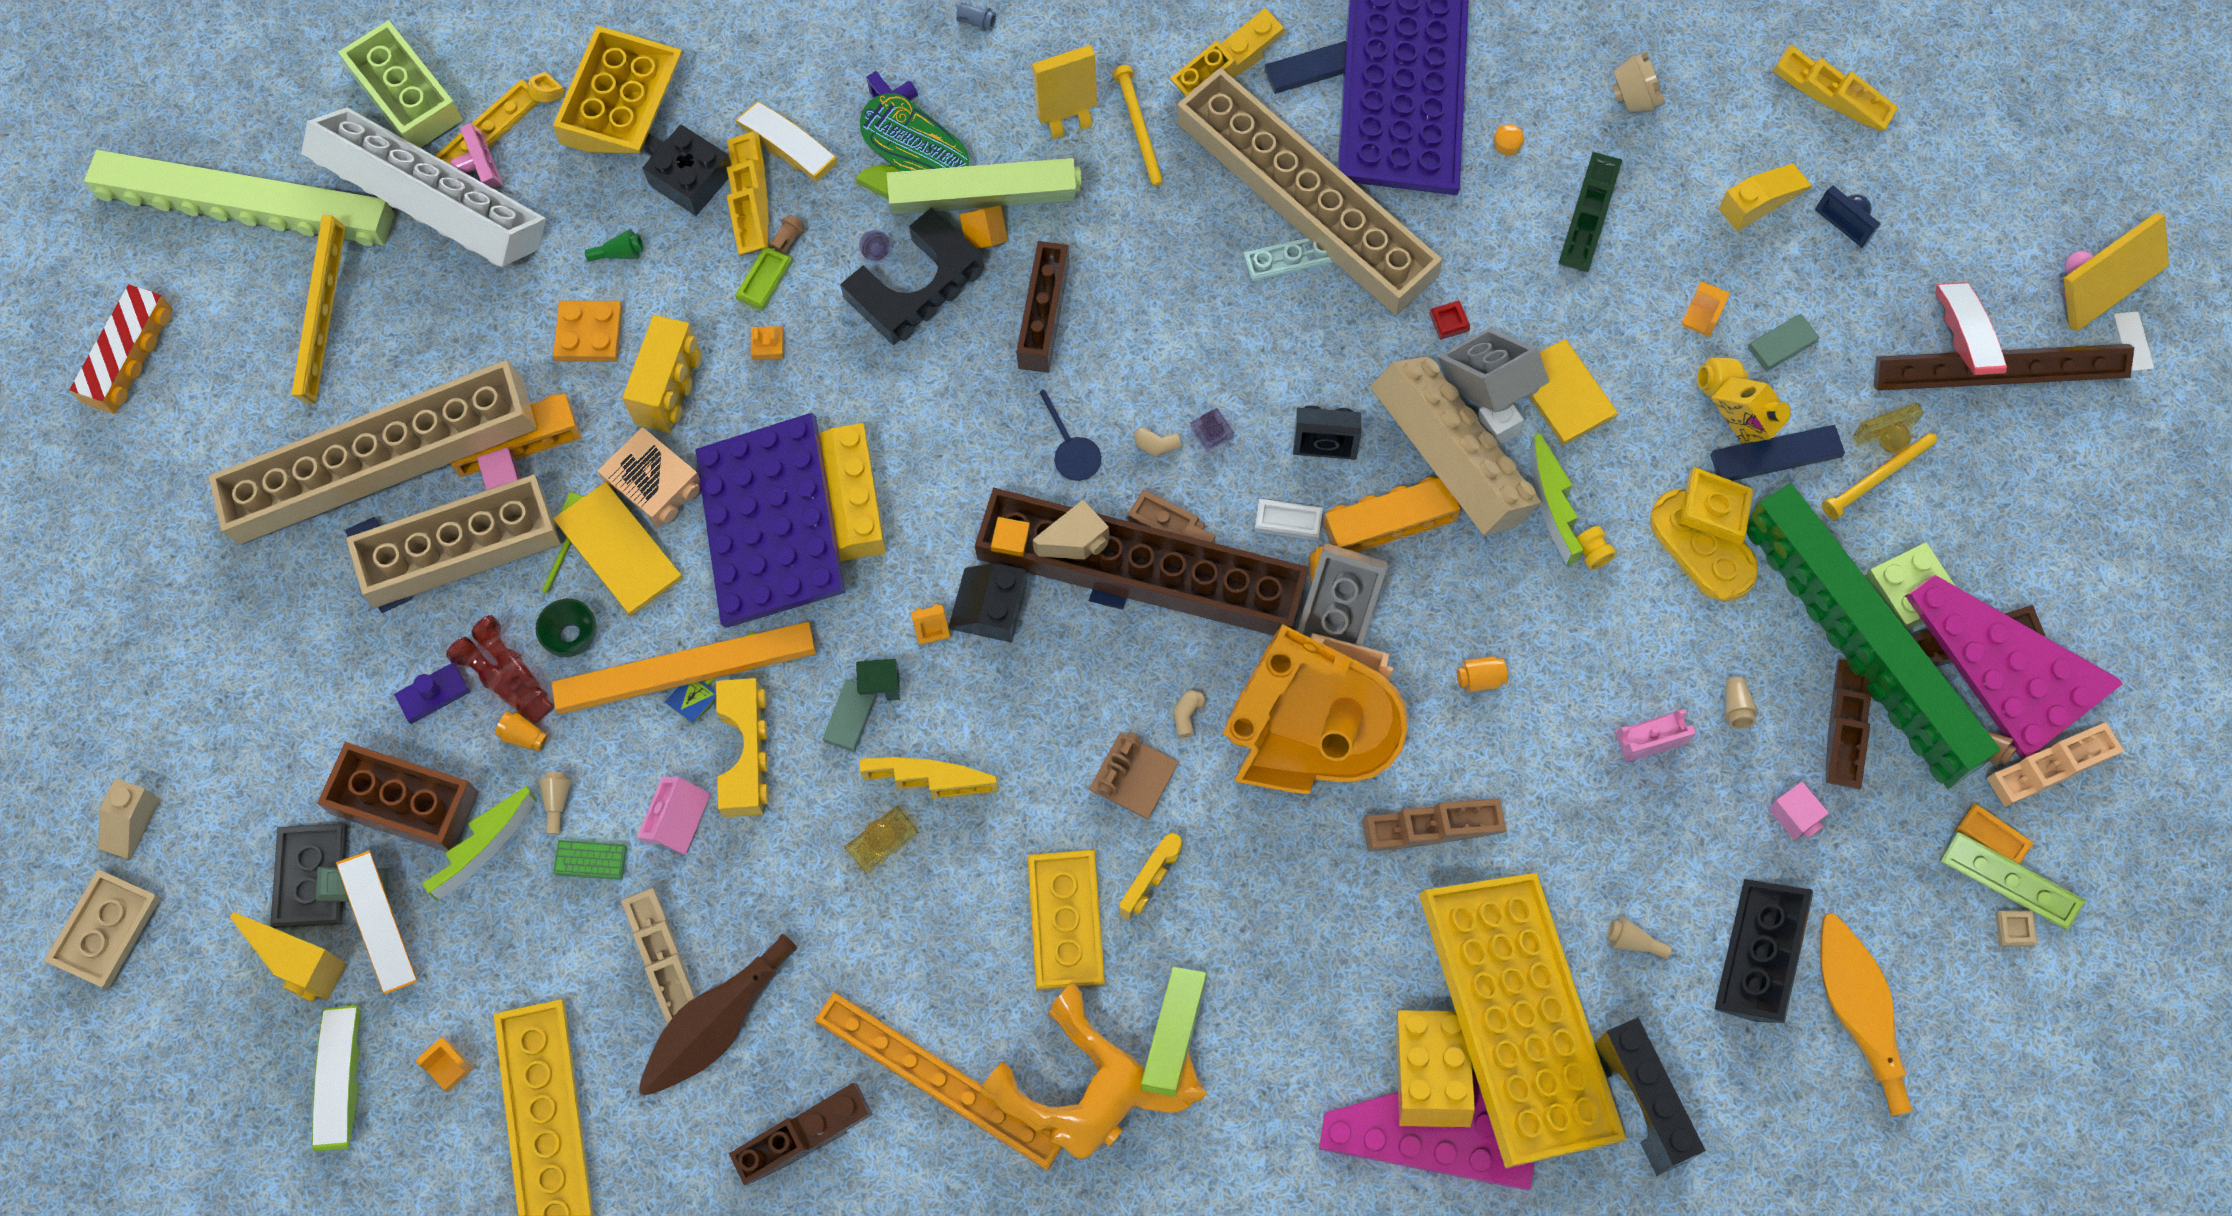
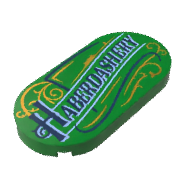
M894 93L881 94L870 100L864 107L860 117V130L865 143L899 172L969 166V156L963 143L906 97Z

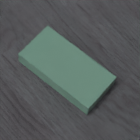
M1799 314L1752 341L1748 349L1767 372L1817 343L1820 337L1803 315Z
M846 679L823 736L824 743L855 752L877 694L860 695L857 691V682Z

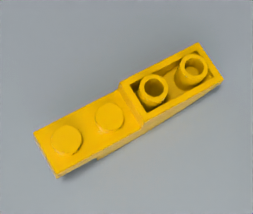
M1265 7L1221 44L1216 40L1170 79L1186 97L1220 67L1234 78L1264 57L1262 52L1285 34L1284 27Z

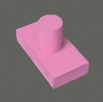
M472 123L461 127L460 130L469 152L452 159V166L466 174L477 170L481 182L493 189L503 186L482 131Z

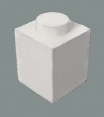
M1513 403L1510 408L1495 413L1483 407L1479 409L1478 421L1487 432L1495 437L1498 446L1518 436L1524 419Z

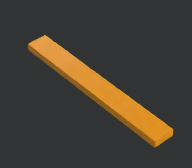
M809 621L551 681L555 710L560 715L815 655L816 650Z
M832 993L814 1021L818 1025L1048 1171L1061 1151L1062 1146L1049 1143L1051 1130L1035 1131L1021 1119L1003 1112L993 1101L986 1099L979 1093L982 1085L837 993Z

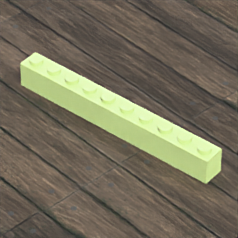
M101 150L95 151L84 179L93 195L103 201H112V199L122 200L132 206H140L141 204L151 205L161 211H169V209L180 210L190 216H198V214L209 215L219 221H227V219L238 220L248 226H256V224L267 225L277 231H285V229L296 230L306 236L319 234L322 215H332L346 227L344 239L354 240L364 246H372L373 244L384 246L395 216L391 206L381 198Z

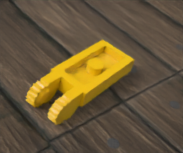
M1170 832V834L1164 836V840H1161L1119 903L1120 916L1130 921L1134 913L1140 915L1144 911L1150 900L1146 895L1152 885L1157 888L1160 886L1168 872L1164 868L1165 865L1175 863L1179 857L1178 855L1182 852L1183 843L1181 836H1178L1175 832Z

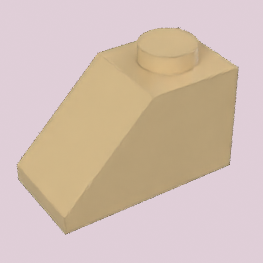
M1082 500L1033 539L1034 552L1040 557L1086 559L1092 553L1097 555L1106 548L1108 540H1110L1109 527Z
M115 778L99 809L98 849L131 860L160 799L145 788Z

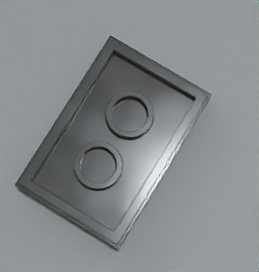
M346 824L277 827L271 927L286 928L342 924L343 902L316 901L318 867L338 868L336 862L346 858L348 828Z

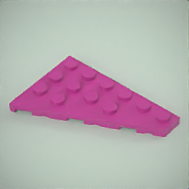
M1936 575L1928 577L1905 595L2003 735L2014 739L2012 746L2017 748L2015 752L2021 759L2035 754L2122 685L2119 678Z
M1472 1071L1475 1110L1471 1127L1399 1126L1398 1092L1324 1114L1319 1150L1527 1191L1531 1189L1534 1168L1533 1162L1505 1169L1475 1071Z

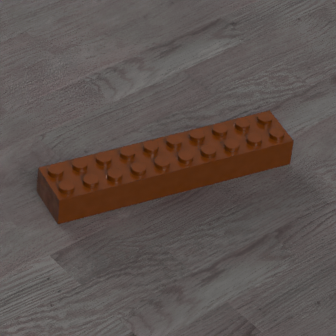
M993 487L975 542L976 556L979 561L1025 569L1026 573L1273 636L1282 624L1294 629L1309 569L1307 566L1101 514L1097 515L1108 525L1110 540H1108L1106 548L1099 554L1094 555L1092 553L1086 559L1040 557L1034 552L1033 539L1073 507ZM998 517L1030 523L1024 557L991 551Z

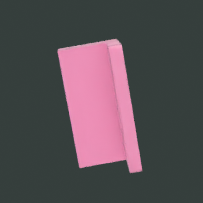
M662 777L637 839L645 843L661 844L679 854H686L710 797L709 792L680 777Z

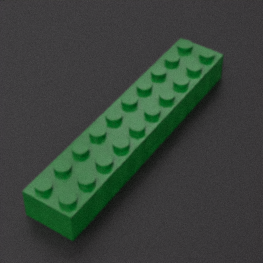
M1793 484L1786 485L1760 501L1748 520L1746 531L1748 538L1753 544L1759 545L1765 552L1770 567L1775 571L1779 570L1786 580L1788 590L1794 596H1799L1806 605L1809 617L1814 622L1820 623L1826 631L1829 643L1834 648L1840 649L1844 654L1850 670L1855 675L1866 677L1870 683L1867 686L1869 694H1872L1871 697L1876 702H1881L1888 711L1890 722L1897 729H1902L1909 738V745L1914 753L1926 760L1934 779L1944 784L1947 789H1950L1978 771L2000 752V747Z

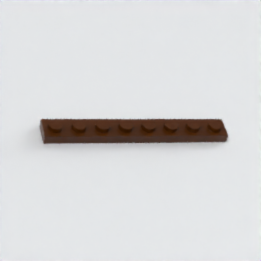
M2130 344L2002 350L2007 365L2006 373L1974 375L1957 352L1877 356L1874 387L1877 391L2131 378L2135 348Z

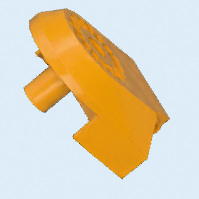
M1282 624L1241 692L1222 732L1232 743L1249 748L1238 769L1234 782L1292 793L1310 794L1314 780L1356 782L1373 778L1390 767L1403 750L1408 730L1407 708L1397 688L1379 672Z

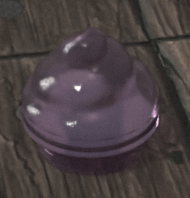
M880 230L865 232L859 241L861 254L869 260L878 261L883 259L890 249L888 237Z

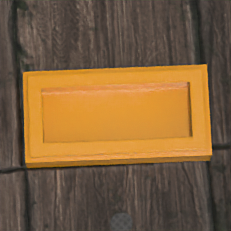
M1976 803L1970 807L1954 830V832L1959 831L2019 864L2034 844Z

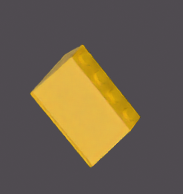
M597 25L553 123L559 144L593 153L640 154L683 53L682 49Z
M864 423L831 428L819 433L840 562L886 554L868 437Z

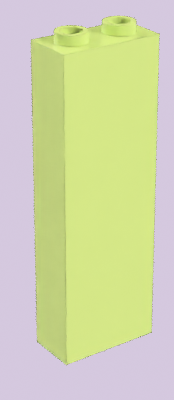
M1074 158L886 173L891 215L922 213L931 207L935 211L985 208L996 205L1011 206L1072 201L1075 198V193L1080 191L1081 170L1080 167H1074Z

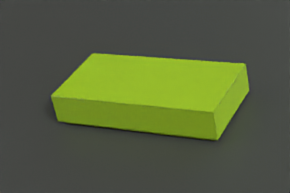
M769 247L762 249L735 294L736 300L764 311L793 263L792 257Z

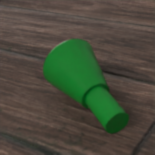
M629 229L605 242L602 246L586 249L585 257L588 262L602 258L639 259V252L643 251V242L638 233L635 234L632 229Z

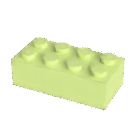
M389 20L338 52L349 73L401 138L417 147H423L463 121L454 101Z

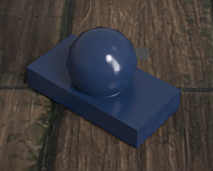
M1834 185L1825 192L1815 208V211L1861 248L1869 243L1881 225L1880 222L1871 216L1872 207L1867 197L1860 194H1853L1847 197Z

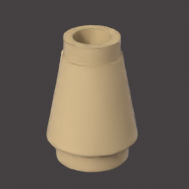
M1743 677L1728 679L1726 681L1725 720L1729 722L1731 728L1735 729L1753 726L1756 723L1758 711L1746 679Z

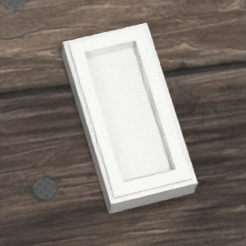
M1259 499L1254 532L1318 541L1323 508Z

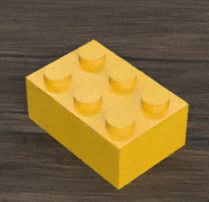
M653 314L622 397L635 425L671 433L674 423H679L682 415L681 403L683 397L688 396L692 388L691 375L694 368H699L702 360V351L699 349L697 338L694 336L690 323Z
M1398 1010L1395 1025L1399 1126L1471 1127L1475 1110L1472 1061L1456 1011Z

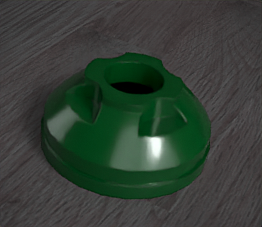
M565 598L550 603L542 610L536 621L535 629L538 641L545 650L555 656L572 657L589 648L596 636L597 626L593 612L586 604L576 599ZM570 625L578 627L580 632L577 639L572 642H566L561 639V633L565 627Z

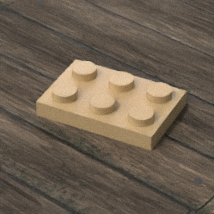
M97 869L44 962L108 990L161 898Z

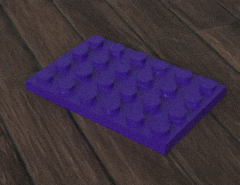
M808 413L695 449L720 624L725 628L845 593L817 417L814 414Z

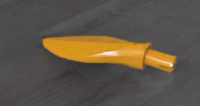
M1827 913L1821 925L1820 965L1828 1001L1837 1018L1856 1041L1866 1057L1875 1081H1881L1890 1116L1911 1112L1913 1108L1911 1107L1902 1076L1907 1074L1903 1068L1897 1047L1893 999L1889 985L1875 959L1854 933L1836 915Z

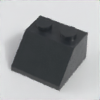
M1313 405L1305 406L1304 408L1297 407L1293 455L1356 460L1362 430L1361 412H1353V410L1348 408L1324 410Z
M997 563L965 568L948 628L1012 643L1028 584L1026 570Z

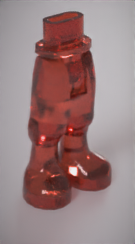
M488 615L474 625L471 635L480 646L496 659L497 665L491 664L468 637H462L455 641L448 648L446 658L454 665L472 668L478 673L479 679L485 688L491 689L504 702L518 710L520 715L527 716L535 724L544 718L554 708V705L546 698L548 693L540 687L534 675L523 663L521 655L504 645L500 638L501 625L493 615Z

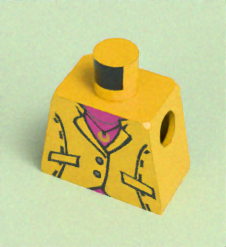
M1730 377L1711 397L1741 443L1773 438L1788 422L1791 414L1790 406L1785 402H1781L1771 386L1763 382Z

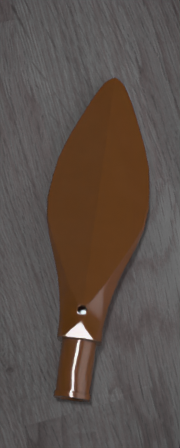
M781 934L761 957H756L734 977L689 1001L676 1013L662 1031L649 1057L639 1084V1093L641 1095H650L678 1084L703 1071L725 1053L735 1040L749 1010L761 991L776 975L775 971L797 950L796 945L786 935Z

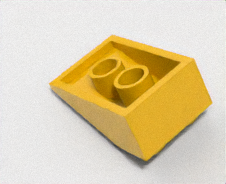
M236 912L232 913L230 919L276 977L285 981L282 988L312 1003L316 997L328 1001L346 966L345 962L323 948Z

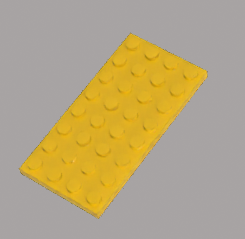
M1524 874L1427 889L1421 892L1419 898L1505 1169L1617 1144L1627 1140L1538 874Z

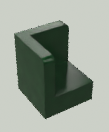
M896 659L856 662L858 694L885 693L887 701L900 700L899 668Z

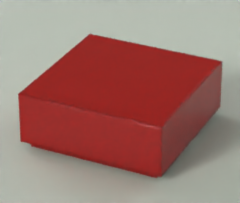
M1460 300L1430 309L1429 314L1440 340L1470 331V324Z

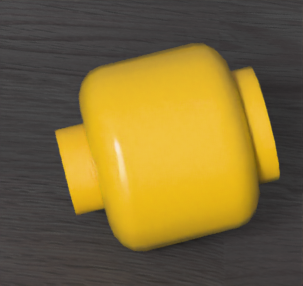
M1711 357L1700 366L1697 373V384L1703 393L1711 398L1730 377L1748 379V374L1738 359Z

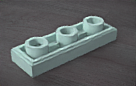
M1307 238L1244 252L1243 254L1251 282L1333 263L1334 261L1327 256L1325 250L1318 249L1315 241L1313 249L1306 251L1305 245L1312 243ZM1288 253H1295L1297 256L1290 257ZM1308 255H1314L1318 259L1309 261Z

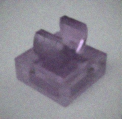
M1218 408L1190 422L1191 430L1206 452L1234 437L1233 430Z

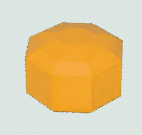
M1514 124L1501 125L1493 138L1495 150L1505 156L1517 154L1525 140L1522 129Z

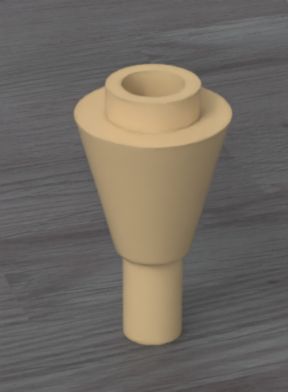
M545 772V778H539L538 781L545 812H547L546 834H560L561 813L564 809L572 779H567L564 772Z
M1621 916L1618 921L1613 920L1607 931L1606 938L1610 940L1611 948L1650 952L1665 959H1668L1671 954V946L1652 939V936L1625 916Z

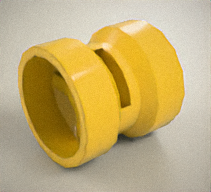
M1594 526L1576 537L1584 549L1582 552L1585 556L1584 563L1590 571L1606 565L1617 556L1613 545L1606 542V534L1601 526Z

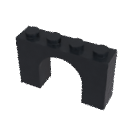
M932 207L909 226L911 240L938 266L934 279L926 287L911 293L893 291L886 287L864 265L840 284L843 298L893 346L900 340L908 339L918 324L923 320H930L936 314L939 306L946 300L952 301L959 294L960 288L968 281L973 282L978 279L984 269L982 253Z
M1639 1017L1606 1031L1594 1043L1601 1065L1607 1078L1620 1074L1639 1103L1648 1129V1138L1640 1144L1656 1176L1688 1163L1706 1150Z

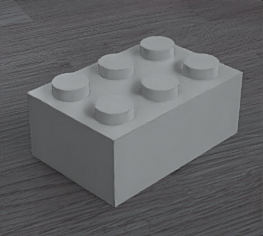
M1491 327L1438 356L1448 383L1454 385L1460 395L1495 413L1507 410L1512 406L1513 402L1524 396L1535 394L1539 391L1540 387L1549 383L1538 348Z
M1325 543L1297 632L1310 638L1312 633L1363 646L1388 562Z

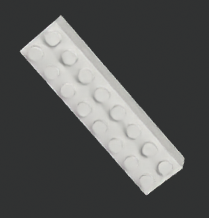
M348 107L307 121L302 155L313 160L316 165L326 167L338 174L341 179L356 184L366 193L381 198L389 206L411 215L414 220L436 229L442 236L450 237L459 242L465 249L482 255L490 263L503 267L539 249L546 222L545 217Z

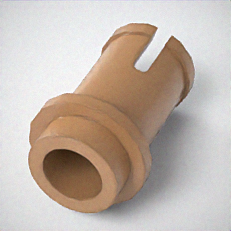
M792 215L782 219L781 228L768 244L769 248L773 249L776 247L774 250L785 255L796 237L803 234L802 228L804 224Z

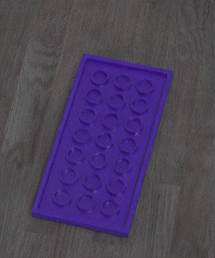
M1348 0L1337 168L1354 183L1458 195L1461 175L1469 0Z

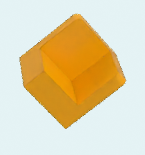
M1001 205L974 209L959 214L964 237L977 249L995 246L1008 241Z
M1701 281L1684 316L1682 326L1710 337L1730 293Z
M442 1036L415 1060L447 1093L474 1069L454 1044Z

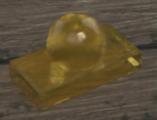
M1915 403L1864 421L1855 431L1853 438L1857 446L1879 439V444L1884 451L1891 454L1901 453L1911 443V433L1908 428L1917 424L1924 411L1919 403Z
M897 805L880 819L870 822L865 831L844 846V848L862 871L868 874L919 834V831Z

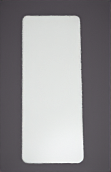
M2139 312L2116 313L2114 317L2122 344H2130L2135 348L2132 371L2153 369L2154 365Z

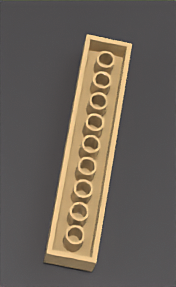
M1221 67L1177 104V124L1307 239L1312 243L1315 241L1317 243L1316 246L1320 250H1325L1327 256L1395 316L1439 277L1443 260Z
M504 360L209 475L221 532L241 545L537 430L522 375L508 360Z

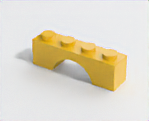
M756 678L716 681V713L723 723L737 728L743 734L744 740L743 751L738 762L729 771L717 776L718 810L723 818L763 815V804L769 803L768 785L763 784V772H768L767 752H762V740H767L768 732L766 720H761V709L767 707L766 690L760 688Z

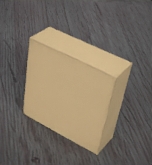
M1997 911L1995 913L1999 947H2034L2038 945L2033 911Z

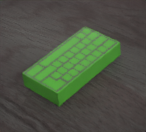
M558 840L553 873L557 876L622 880L627 847L625 844Z

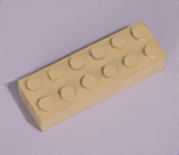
M1426 356L1393 361L1370 386L1371 390L1483 535L1517 527L1542 503L1537 497L1534 487L1519 474L1513 460L1505 456L1501 451L1495 437L1483 428L1478 421L1477 414L1462 401L1456 387L1448 383L1434 360Z
M535 474L346 538L362 595L373 609L561 545L543 488Z

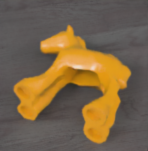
M1073 982L1056 998L1051 1005L1048 1015L1059 1024L1065 1034L1092 1059L1098 1068V1072L1088 1084L1080 1103L1069 1106L1048 1107L1032 1101L1018 1089L1013 1071L1004 1061L989 1075L979 1092L986 1099L993 1101L1003 1112L1021 1119L1035 1131L1051 1130L1049 1143H1055L1064 1147L1074 1158L1078 1159L1091 1157L1093 1152L1098 1150L1103 1143L1110 1147L1123 1132L1118 1125L1133 1107H1140L1155 1112L1178 1113L1191 1107L1192 1103L1203 1100L1204 1096L1207 1095L1206 1090L1201 1088L1202 1084L1198 1081L1189 1050L1176 1097L1142 1091L1141 1082L1145 1069L1131 1054L1106 1040L1089 1023L1085 1015L1082 992Z

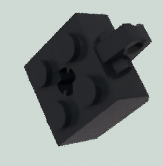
M681 124L664 142L648 134L643 149L651 157L642 167L647 182L653 189L697 216L729 179L727 167L732 166L729 155Z

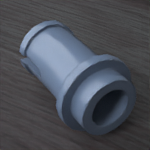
M961 2L957 9L956 20L959 22L962 21L979 26L982 31H986V29L992 30L994 27L996 13L992 12L991 8L981 9Z

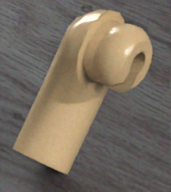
M1144 427L1138 428L1134 433L1137 447L1152 456H1159L1182 447L1177 433L1161 438Z
M1194 690L1187 691L1174 707L1173 715L1178 738L1182 739L1194 735L1191 715L1195 710L1204 707L1205 697L1203 693L1195 692Z

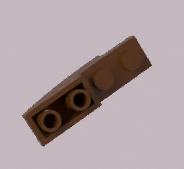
M852 1083L795 1118H787L730 1152L729 1155L743 1185H748L845 1135L847 1133L846 1130L873 1114L858 1084Z

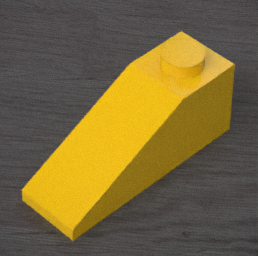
M1792 163L1751 176L1726 191L1719 210L1738 232L1809 190L1812 185L1795 164Z

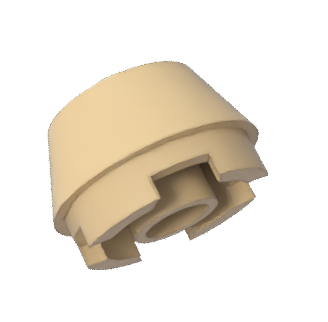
M1647 52L1637 56L1632 54L1613 71L1617 84L1612 85L1618 103L1624 101L1628 113L1655 111V107L1665 104L1663 94L1659 90L1658 79L1651 61L1648 59Z

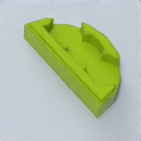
M874 165L863 170L855 179L857 184L889 200L886 173L899 171L889 165Z

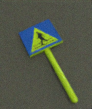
M750 631L746 636L755 634V632ZM716 678L679 686L665 703L694 724L716 700V691L710 687Z

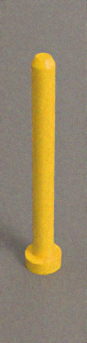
M1121 65L1112 71L1113 79L1116 83H1120L1150 182L1154 186H1159L1162 184L1163 179L1131 81L1134 77V72L1130 65Z
M1927 433L1837 498L1828 497L1821 504L1823 511L1832 520L1840 518L1844 514L1843 509L1936 444L1938 439L1936 434Z

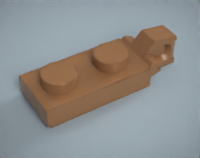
M1142 490L1127 515V520L1133 523L1216 543V536L1204 530L1205 524L1199 521L1198 516L1146 490Z

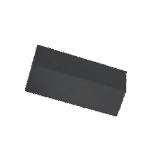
M1744 879L1715 1010L1754 1022L1785 1023L1813 897L1812 889Z

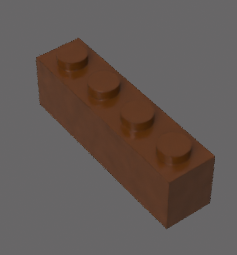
M1044 241L1037 242L1016 351L1018 369L1050 372L1070 264L1069 245Z

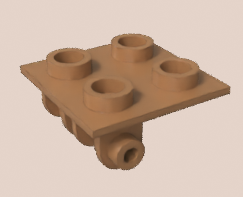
M1128 732L1127 735L1119 733L1089 790L1149 819L1179 761L1139 742L1140 737L1132 732Z

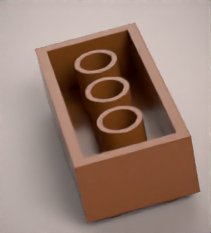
M344 742L317 804L330 815L447 852L457 845L479 792L467 780Z

